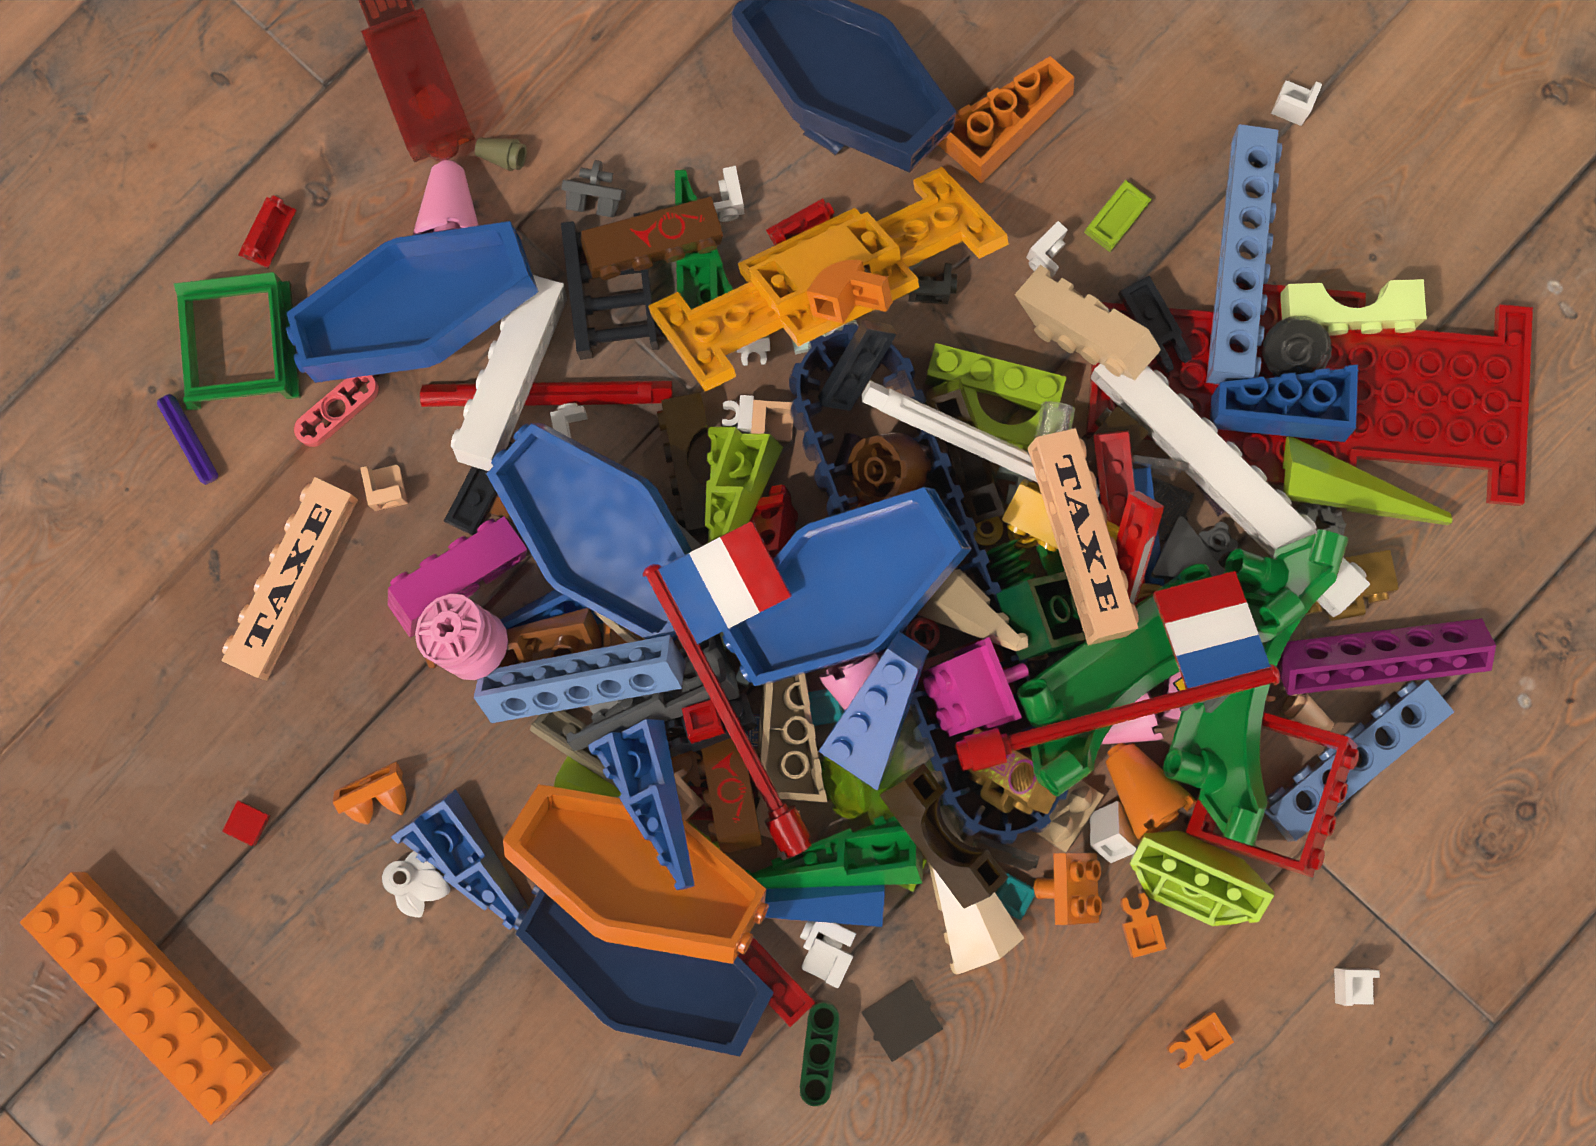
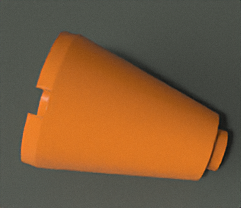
M1119 743L1107 752L1109 758L1105 762L1134 835L1139 841H1141L1145 833L1160 832L1179 819L1178 811L1182 807L1188 812L1196 804V800L1175 780L1167 778L1164 770L1134 743L1128 745Z

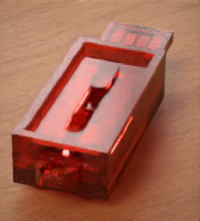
M359 0L369 28L362 30L361 33L405 146L414 163L428 157L441 162L456 156L459 145L476 138L423 7L415 10L412 0Z

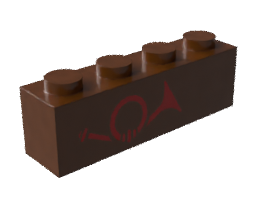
M712 197L581 231V243L592 279L601 277L602 280L615 278L621 274L620 271L631 268L634 271L645 270L653 266V262L665 259L666 262H675L683 259L685 254L698 251L699 254L711 252L717 249V245L721 244L723 237Z
M729 738L703 748V758L697 759L700 779H707L708 789L702 790L706 811L712 810L714 821L708 822L711 842L718 841L720 850L723 853L762 846L749 771L733 740Z

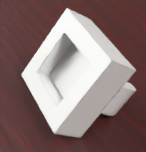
M769 335L737 350V353H741V361L744 366L748 365V355L752 352L760 355L761 365L766 363V351H770Z
M740 395V405L734 401L723 402V409L735 411L736 416L731 420L722 419V426H738V430L742 434H751L754 396Z

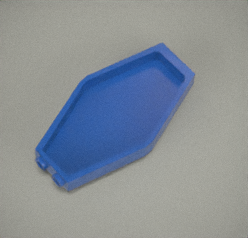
M510 221L398 237L381 244L289 310L287 316L290 326L286 327V331L291 343L297 349V354H294V360L301 373L306 372L315 383L428 368L447 359L539 291L521 238Z
M527 423L514 434L513 438L516 441L509 449H502L494 456L491 462L493 467L486 474L546 581L558 592L645 639L670 635L673 641H675L678 636L647 577H643V571L652 564L664 566L692 552V549L658 489L647 478L543 423H531L530 425Z
M920 488L809 523L792 536L773 560L792 596L723 631V642L732 653L736 654L742 664L740 665L741 673L754 686L770 684L880 652L889 646L898 631L902 632L970 552L971 547L933 488Z

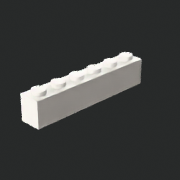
M533 275L539 292L502 318L500 336L497 341L494 340L489 348L487 367L478 374L476 380L477 391L474 398L469 399L465 405L463 413L465 419L461 429L457 428L452 436L451 448L458 462L489 471L493 467L491 462L494 456L502 449L507 448L566 304L567 296L563 283Z

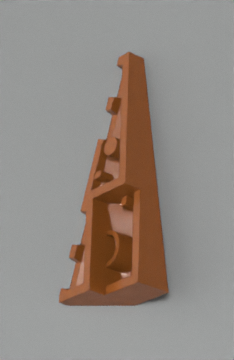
M585 608L507 629L508 644L506 654L497 668L603 648L602 635L591 609ZM425 658L429 668H436L437 664Z

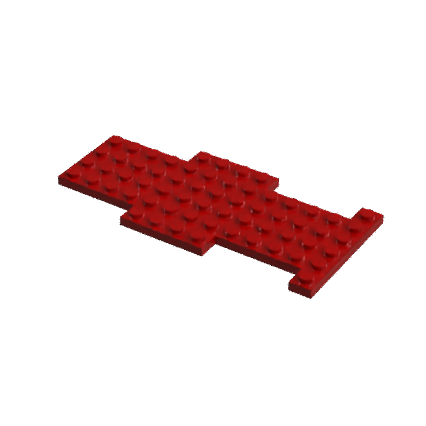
M1242 282L1236 283L1239 288L1250 290L1246 284ZM1263 284L1262 294L1267 295V306L1264 315H1260L1259 325L1264 326V337L1261 346H1257L1256 357H1261V368L1258 377H1264L1265 379L1281 377L1280 374L1275 373L1267 365L1264 357V343L1270 331L1282 322L1280 293L1286 287L1284 285ZM1325 289L1330 297L1341 305L1351 308L1365 307L1366 293ZM1101 302L1110 312L1114 308L1132 319L1124 304ZM1499 304L1495 308L1494 336L1427 330L1396 333L1395 328L1382 329L1381 332L1375 334H1362L1361 329L1348 330V333L1342 335H1328L1327 331H1324L1327 337V352L1321 363L1309 373L1330 368V370L1344 369L1346 366L1358 364L1356 429L1345 442L1294 438L1354 467H1357V459L1488 470L1486 503L1511 506L1525 504L1533 307ZM1169 308L1182 331L1181 336L1191 352L1192 360L1187 363L1182 362L1173 348L1172 341L1163 346L1173 362L1174 370L1168 373L1164 372L1155 357L1148 364V367L1152 371L1158 370L1169 381L1168 386L1177 395L1180 393L1187 397L1194 407L1192 410L1201 419L1205 417L1210 420L1211 396L1219 385L1206 383L1214 312ZM1233 313L1237 320L1247 321L1242 314ZM1230 344L1233 351L1243 353V349L1239 345ZM1097 363L1096 365L1091 364V374H1090V378H1091V375H1092L1094 369H1095L1100 363ZM1090 379L1086 435H1093L1099 428L1094 422L1106 408L1113 412L1118 406L1092 379ZM1217 429V434L1225 442L1230 441L1242 452L1241 458L1249 466L1254 465L1266 475V482L1268 484L1284 485L1285 469H1283L1286 437L1288 436ZM1148 435L1143 439L1154 441Z

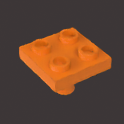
M1053 853L1054 878H1036L1034 883L1036 898L1054 899L1055 925L1099 923L1102 901L1098 896V880L1101 876V866L1097 860V853Z

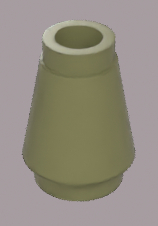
M480 137L475 145V155L508 171H513L514 169L520 170L524 166L527 148L518 139Z

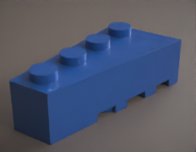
M1358 364L1346 366L1344 369L1330 370V368L1315 370L1313 373L1297 375L1295 373L1282 374L1281 377L1267 379L1257 377L1220 382L1211 396L1210 421L1217 429L1345 442L1356 429Z

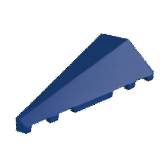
M645 719L621 733L611 732L589 744L588 747L591 754L598 756L605 767L603 773L606 778L612 779L621 793L619 797L644 839L651 841L659 855L656 858L662 866H667L675 879L674 887L676 890L695 886L664 720Z
M456 789L430 805L391 836L397 844L403 842L417 853L416 858L422 863L428 861L444 874L443 879L484 911L489 908L504 920L502 925L506 928L518 930L519 927L514 925L522 908L524 906L528 907Z

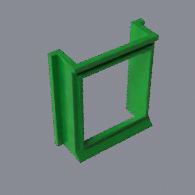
M274 272L173 283L178 303L185 394L183 400L186 403V410L201 409V402L273 393H281L286 399L300 398L298 367L294 360V354H297L296 346L291 343L286 331V327L290 326L287 312L293 308L290 281L282 282ZM268 292L275 378L200 387L193 301Z

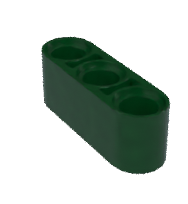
M826 1000L816 1002L810 1008L807 1019L800 1078V1096L807 1105L813 1107L825 1104L830 1098L840 1019L836 1006ZM820 1008H827L834 1015L833 1022L827 1027L818 1026L814 1021V1014ZM820 1043L826 1045L830 1051L829 1057L823 1062L814 1061L809 1055L812 1046ZM814 1079L822 1081L826 1087L825 1092L819 1097L809 1096L805 1090L806 1084Z

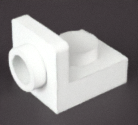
M736 166L723 168L724 180L718 181L722 201L714 203L718 219L721 222L733 221L739 215L744 214V204Z
M1059 221L1030 248L1026 257L1033 271L1039 265H1042L1050 270L1051 277L1056 274L1059 267L1047 255L1053 258L1065 246L1066 243L1063 239L1068 231Z
M807 921L800 938L806 940L803 948L810 951L818 932L824 934L822 941L841 949L843 944L851 946L856 933L836 923Z

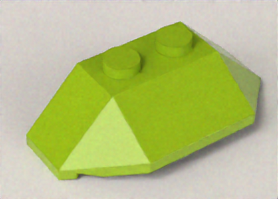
M1182 831L1145 833L1130 860V865L1133 871L1136 872L1139 882L1149 898L1211 926L1231 925L1249 921V923L1259 922L1275 893L1244 859Z

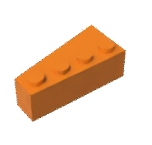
M1049 56L1015 76L1009 84L988 92L987 97L971 106L968 104L959 109L955 117L954 129L938 146L980 183L984 182L1073 95L1074 76Z

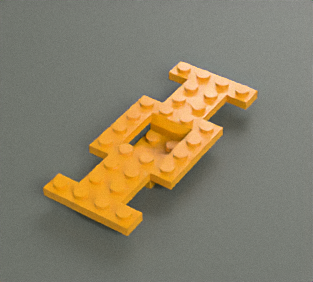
M941 166L913 180L915 191L923 199L878 221H875L868 212L860 214L856 208H853L739 262L740 273L748 283L691 310L679 292H676L649 305L648 308L652 318L706 392L736 377L734 367L726 355L784 328L799 347L875 310L855 305L844 323L813 317L807 289L816 276L826 267L845 260L863 261V265L870 273L888 277L893 301L919 288L918 278L908 267L962 241L980 259L1009 245L1007 233Z

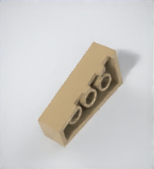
M1039 265L1015 294L1036 326L1034 328L1035 333L1046 342L1051 340L1057 342L1068 353L1075 351L1081 354L1086 361L1093 365L1097 363L1104 365L1109 372L1117 377L1124 375L1135 381L1161 350L1149 329L1114 308L1110 312L1099 299L1090 294L1084 298L1073 289V284L1064 278H1061L1057 283L1052 279L1050 270Z
M805 673L762 685L757 755L780 799L827 802L821 775V763L818 758L815 741V729L811 718ZM755 784V798H763Z

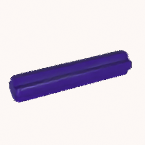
M167 394L158 399L157 405L199 481L207 485L218 479L215 467L177 399L172 394Z

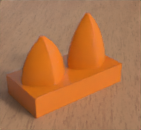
M397 761L334 791L333 804L339 814L345 812L354 821L368 825L373 815L372 798L376 797L385 808L396 814L403 815L407 799L402 782L403 772Z

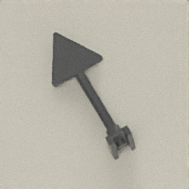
M1179 516L1151 572V577L1172 580L1185 568L1200 563L1206 564L1209 567L1212 577L1224 574L1223 568L1183 516ZM1229 695L1198 703H1204L1205 712L1212 713ZM1193 704L1179 707L1180 711H1187Z

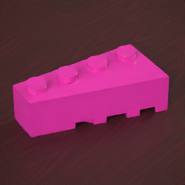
M505 516L497 521L494 518L489 519L477 528L478 533L467 539L465 536L456 539L448 546L450 550L439 557L437 554L430 555L419 564L421 568L411 574L407 571L403 572L391 580V586L388 587V607L410 638L415 635L417 622L422 612L436 598L447 594H459L469 598L480 588L478 584L480 581L483 580L485 584H489L525 559L527 548Z

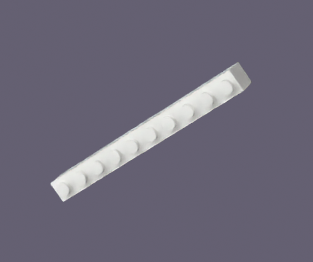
M1099 364L1094 369L1090 379L1123 411L1148 430L1149 433L1147 435L1272 558L1276 549L1317 533L1315 530L1317 528L1316 524L1305 514L1300 515L1290 506L1292 504L1290 498L1279 489L1275 491L1266 482V475L1254 465L1249 466L1241 458L1242 452L1230 441L1225 442L1217 434L1216 426L1205 417L1201 419L1192 410L1194 407L1190 400L1183 394L1179 393L1177 395L1168 386L1169 381L1158 370L1152 371L1147 366L1134 381L1124 375L1120 377L1113 375L1102 364ZM1343 557L1335 583L1317 602L1334 618L1342 613L1370 585L1365 579L1367 577L1366 573L1360 566L1353 562L1349 563Z

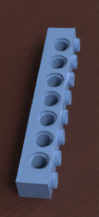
M1239 124L1232 138L1206 383L1219 384L1220 382L1257 378L1259 376L1261 357H1256L1257 346H1261L1264 337V326H1260L1259 322L1260 315H1264L1267 306V295L1262 294L1263 284H1267L1270 275V264H1266L1265 261L1266 253H1270L1273 244V233H1268L1269 223H1273L1276 213V203H1271L1272 193H1276L1279 183V173H1274L1275 163H1279L1282 152V143H1277L1278 130ZM1249 162H1255L1261 168L1253 167ZM1246 192H1253L1258 198H1252ZM1243 222H1250L1255 226V228H1248L1243 224ZM1239 252L1250 254L1252 259L1242 257ZM1242 282L1246 284L1250 290H1243L1239 288L1236 283ZM1233 313L1242 314L1247 321L1237 320ZM1230 344L1239 345L1243 349V353L1233 351Z

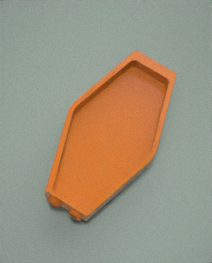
M538 784L503 839L505 857L593 936L606 942L733 964L739 952L742 954L746 953L753 938V934L750 931L755 923L759 925L762 923L769 908V905L765 903L766 888L683 818L695 886L676 890L674 887L676 881L667 866H662L656 858L659 854L652 842L644 839L620 798Z

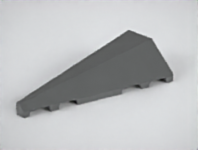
M718 634L699 643L728 700L739 698L736 674ZM684 647L679 650L685 660L682 689L618 700L619 703L604 714L600 711L596 712L591 716L593 720L591 724L577 734L570 732L566 735L567 743L573 751L586 748L592 742L611 732L621 733L645 719L664 720L665 722L683 716L681 708L710 700Z

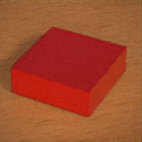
M711 699L681 708L688 739L691 744L725 734L722 720Z
M237 800L222 832L255 847L271 815L243 801Z

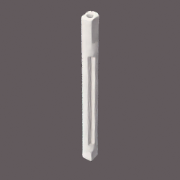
M869 381L862 393V402L879 409L881 412L1038 482L1028 451L872 381ZM1098 485L1096 489L1097 498L1100 494Z

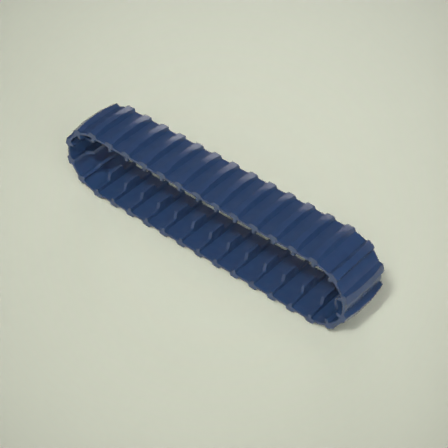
M857 324L844 325L842 331L832 333L826 337L821 335L810 341L807 354L801 363L794 364L789 377V388L792 394L797 397L793 400L790 408L791 419L797 430L804 431L802 447L808 460L815 461L817 465L814 478L821 492H827L829 496L826 507L829 517L844 513L847 509L858 505L857 496L848 499L846 495L839 497L834 485V479L846 474V467L844 464L835 467L834 463L826 464L822 448L834 443V436L832 433L823 435L821 431L814 433L811 425V416L822 412V406L820 402L811 404L809 399L802 401L801 393L808 395L809 390H820L821 381L809 377V375L817 366L821 371L824 369L828 373L833 371V363L830 358L843 355L858 329ZM891 343L877 366L879 368L883 364L892 372L891 375L884 378V387L893 386L894 390L901 389L903 395L928 405L922 389L916 390L914 385L915 371L910 358H903ZM916 428L919 436L913 439L918 442L922 450H925L931 462V471L927 475L926 480L929 479L930 483L937 480L944 498L942 502L971 547L970 552L966 555L969 563L958 567L957 570L960 569L966 575L973 573L979 589L990 599L989 606L996 613H1001L996 595L1001 592L998 582H992L987 567L990 561L986 551L979 550L975 540L977 528L973 518H967L962 507L965 498L960 485H954L950 473L953 467L947 453H941L938 446V437ZM907 626L901 633L906 632V630L908 629ZM1002 646L1007 659L1000 662L1002 668L1013 667L1028 661V659L1020 661L1017 651ZM1028 675L1016 680L1018 689L1024 683L1030 681V677ZM926 691L913 693L909 711L912 712L917 727L913 729L912 734L916 742H923L929 757L925 765L932 774L936 775L938 783L945 791L941 798L940 806H948L960 821V831L968 836L980 832L992 835L997 844H1012L1016 840L1018 833L1028 830L1041 833L1050 826L1051 820L1049 815L1053 812L1059 801L1067 799L1069 789L1056 797L1048 814L1040 811L1034 812V810L1032 814L1025 813L1028 823L1014 830H1011V824H1008V815L1005 812L999 813L1000 825H997L998 830L978 824L982 818L980 816L985 810V807L979 805L974 814L969 817L959 806L955 798L971 792L970 788L967 787L953 792L943 768L944 764L955 761L958 757L954 754L940 759L931 733L941 729L939 723L927 726L918 703L919 700L928 697ZM1017 693L1014 694V700L1018 701L1019 698L1017 696ZM1028 726L1019 730V733L1035 729L1036 727Z

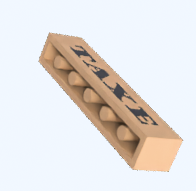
M1076 428L1038 436L1027 449L1087 644L1089 646L1126 637L1138 629V612L1135 605L1130 603L1128 597L1127 577L1124 571L1119 568L1116 558L1118 552L1117 545L1113 537L1109 536L1107 530V513L1104 506L1099 504L1097 498V482L1094 473L1089 471L1087 466L1085 443L1081 438L1079 439Z
M314 477L311 484L308 483L302 490L300 495L302 503L297 513L291 514L284 528L286 534L281 544L278 543L273 548L269 557L271 564L266 574H261L254 586L255 595L250 605L247 604L242 609L238 618L240 625L235 635H231L226 640L222 650L224 656L221 661L265 681L268 680L358 501L352 494Z

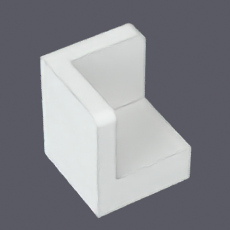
M1286 80L1271 114L1302 126L1314 106L1322 83L1316 81L1311 90Z
M1116 801L1094 811L1090 816V846L1110 863L1134 854L1139 845V840L1134 835L1123 805Z
M816 937L804 959L802 969L839 988L853 959V955Z
M1334 968L1335 1003L1344 1006L1374 1004L1373 978H1380V970L1370 968Z

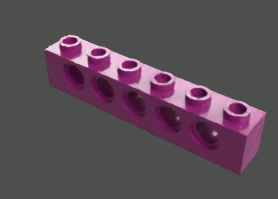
M1480 618L1289 641L1282 652L1277 668L1279 669L1287 695L1492 671L1496 644L1483 619Z

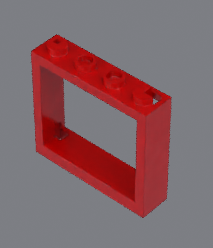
M1263 712L1261 728L1337 750L1300 861L1213 833L1216 823L1199 800V796L1186 833L1206 843L1313 878L1315 870H1319L1324 862L1325 851L1323 847L1326 838L1333 834L1336 826V816L1334 814L1337 805L1342 803L1346 797L1348 789L1346 779L1349 770H1353L1359 758L1358 745L1348 736Z

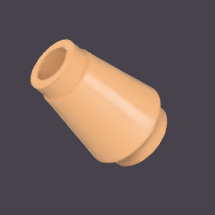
M1308 693L1290 695L1282 705L1281 712L1286 715L1285 719L1331 731L1334 726V722L1329 719Z

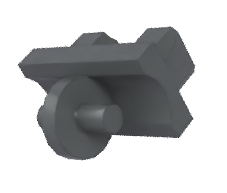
M599 160L594 161L592 169L580 168L579 177L590 179V183L563 180L561 190L566 191L567 210L585 212L587 196H598L596 214L607 217L616 216L620 200H625L626 190L600 185L601 181L612 183L613 173L602 171L603 163Z

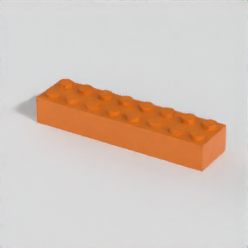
M70 872L19 922L210 1125L223 1120L273 1070L270 1064L86 872Z

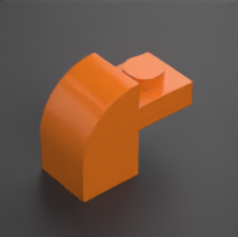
M845 260L826 267L816 276L807 289L812 316L838 323L845 322L855 305L887 312L893 303L888 277L865 272L863 261Z

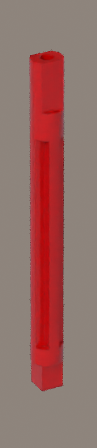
M672 381L533 382L524 406L563 405L568 403H576L577 405L661 403V400L673 398ZM476 383L422 384L420 390L421 407H465L467 401L474 398L477 391Z

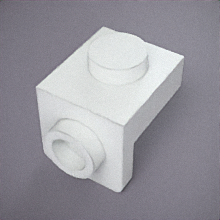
M576 403L560 405L557 407L558 411L550 412L553 429L571 438L568 423L588 419L584 406H577Z

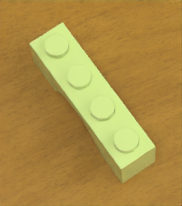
M1424 279L1390 280L1380 290L1375 303L1362 308H1351L1339 304L1330 297L1322 283L1288 284L1280 293L1282 322L1290 318L1305 317L1316 321L1324 331H1327L1328 335H1342L1348 333V330L1360 329L1362 334H1375L1381 332L1382 329L1395 328L1396 333H1407L1415 331L1427 319Z

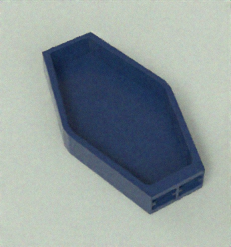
M741 0L735 5L732 11L733 33L788 113L802 127L909 173L954 129L956 110L895 25L882 14L848 0Z
M535 884L532 894L536 895L530 908L524 906L514 923V925L519 927L515 934L603 1024L624 1033L741 1056L774 992L738 956L734 963L731 964L603 941L593 936Z

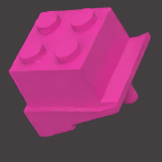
M990 637L955 651V658L922 672L924 675L923 684L925 691L929 697L933 698L938 710L936 713L937 721L940 727L946 731L948 737L983 726L985 730L1022 718L1009 683L1027 677L1029 674L1028 668L1024 663H1020L1003 670Z

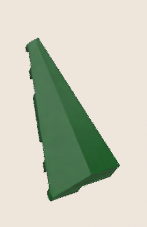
M675 170V206L697 200L688 181L686 170ZM717 249L704 254H699L698 251L687 253L683 259L676 261L677 292H679L691 310L733 290L724 272L723 263Z
M882 815L874 819L873 825L855 832L850 828L813 843L801 854L783 860L781 857L771 860V866L753 873L745 870L766 889L922 884L923 855L895 816L885 819Z

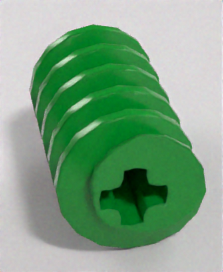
M1021 538L999 545L986 552L988 559L995 561L987 570L990 573L1000 574L992 582L1004 585L1001 591L1036 577L1035 573H1024V569L1031 564V561L1019 560V557L1026 551V548L1014 547V544Z

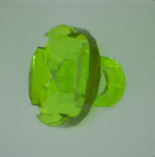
M824 756L825 760L820 762L821 775L827 800L831 799L835 805L832 809L837 814L848 819H854L863 815L869 810L872 803V792H875L876 789Z

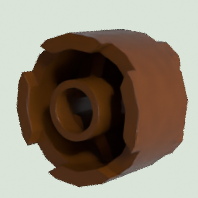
M887 433L864 438L853 447L848 463H852L854 478L850 480V484L857 496L870 504L922 488L927 475L931 471L930 459L925 456L918 442L906 433Z

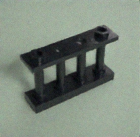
M640 212L633 213L634 217L641 215ZM574 221L561 223L576 352L580 360L593 358L592 348L598 347L599 343L649 337L652 350H659L658 339H663L664 334L652 318L648 308L649 305L653 304L649 268L641 271H634L633 268L620 271L621 274L619 276L641 273L643 292L592 298L591 295L586 296L584 284L590 283L592 275L587 263H581L580 252L584 251L581 243V231H577ZM645 305L648 324L603 330L589 327L588 316L594 315V311Z

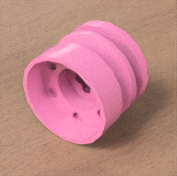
M447 594L436 598L430 603L419 617L415 631L417 647L422 655L464 680H477L493 672L503 660L508 644L506 628L500 619L472 600L459 594Z

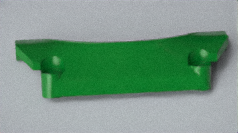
M1318 529L1316 534L1276 549L1273 558L1262 557L1242 549H1235L1227 558L1224 574L1235 571L1243 592L1276 597L1283 591L1290 590L1302 601L1306 614L1312 605L1335 583L1349 538L1334 532ZM1303 617L1270 641L1262 643L1269 664L1277 666L1286 644ZM1270 684L1230 694L1212 713L1205 712L1204 703H1194L1187 711H1181L1170 750L1163 766L1164 774L1167 778L1201 788L1199 800L1222 833H1224V837L1252 846L1255 845L1267 806L1260 764V734L1263 711Z
M1194 564L1185 568L1178 576L1157 591L1212 577V574L1206 564ZM1285 590L1276 597L1243 592L1262 643L1270 641L1305 615V607L1302 601L1290 590ZM1153 593L1135 606L1139 620L1137 623L1138 629L1126 637L1089 646L1087 641H1085L1038 676L1019 687L1017 696L1032 726L1039 728L1134 703L1149 690L1180 672ZM1113 725L1030 746L1033 770L1038 783L1058 797L1094 770L1098 750Z

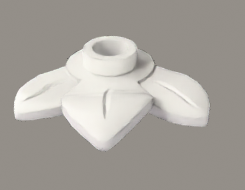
M413 851L405 861H394L384 869L382 883L390 894L395 895L397 907L400 911L412 917H422L425 907L424 901L439 900L449 894L451 890L443 876L435 871L436 868L428 861L425 863L419 861L416 858L417 853ZM398 871L406 875V882L400 885L393 881V875Z

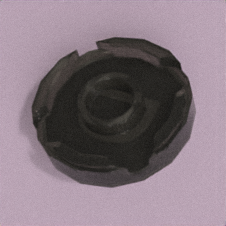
M1291 316L1279 321L1268 331L1263 341L1262 356L1268 370L1275 377H1281L1282 374L1295 373L1296 375L1313 373L1315 370L1326 367L1332 352L1331 339L1327 330L1317 320L1307 316Z

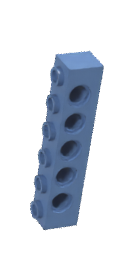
M670 635L496 668L488 676L477 680L474 699L489 721L496 723L682 689L685 660Z
M1428 679L1417 683L1414 680L1409 681L1397 691L1400 697L1393 703L1389 704L1388 701H1385L1371 712V715L1374 717L1365 725L1360 722L1345 733V736L1350 737L1358 745L1357 750L1361 754L1362 762L1359 767L1349 770L1346 779L1348 784L1347 794L1342 803L1454 713L1453 709ZM1404 707L1410 708L1413 712L1414 719L1410 725L1405 723L1401 717ZM1378 728L1384 729L1388 735L1387 743L1384 746L1378 744L1375 739V732ZM1329 747L1318 755L1321 761L1313 768L1306 765L1292 776L1295 782L1287 789L1281 786L1267 796L1266 799L1269 803L1266 806L1265 814L1288 842L1297 841L1310 830L1325 787L1322 781L1323 773L1326 770H1331L1337 750ZM1300 791L1306 793L1310 800L1308 808L1304 811L1298 808L1296 804V796Z

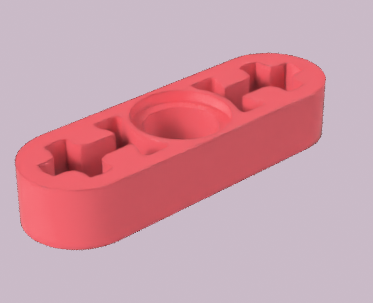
M369 375L343 380L296 421L294 433L297 439L309 447H316L324 443L377 397L379 385L376 379ZM361 380L363 383L370 381L366 385L369 389L367 393L363 394L359 391L353 395L358 390L356 386L358 381ZM345 391L353 395L352 398L356 401L354 405L343 395ZM341 400L346 406L343 415L336 418L329 416V405L333 401ZM319 413L331 423L328 427L323 422L320 423L322 420L317 417ZM320 423L315 428L318 433L315 437L310 435L304 437L307 433L306 425L310 424L314 427Z

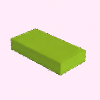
M1125 180L1085 229L1084 233L1111 252L1152 199Z

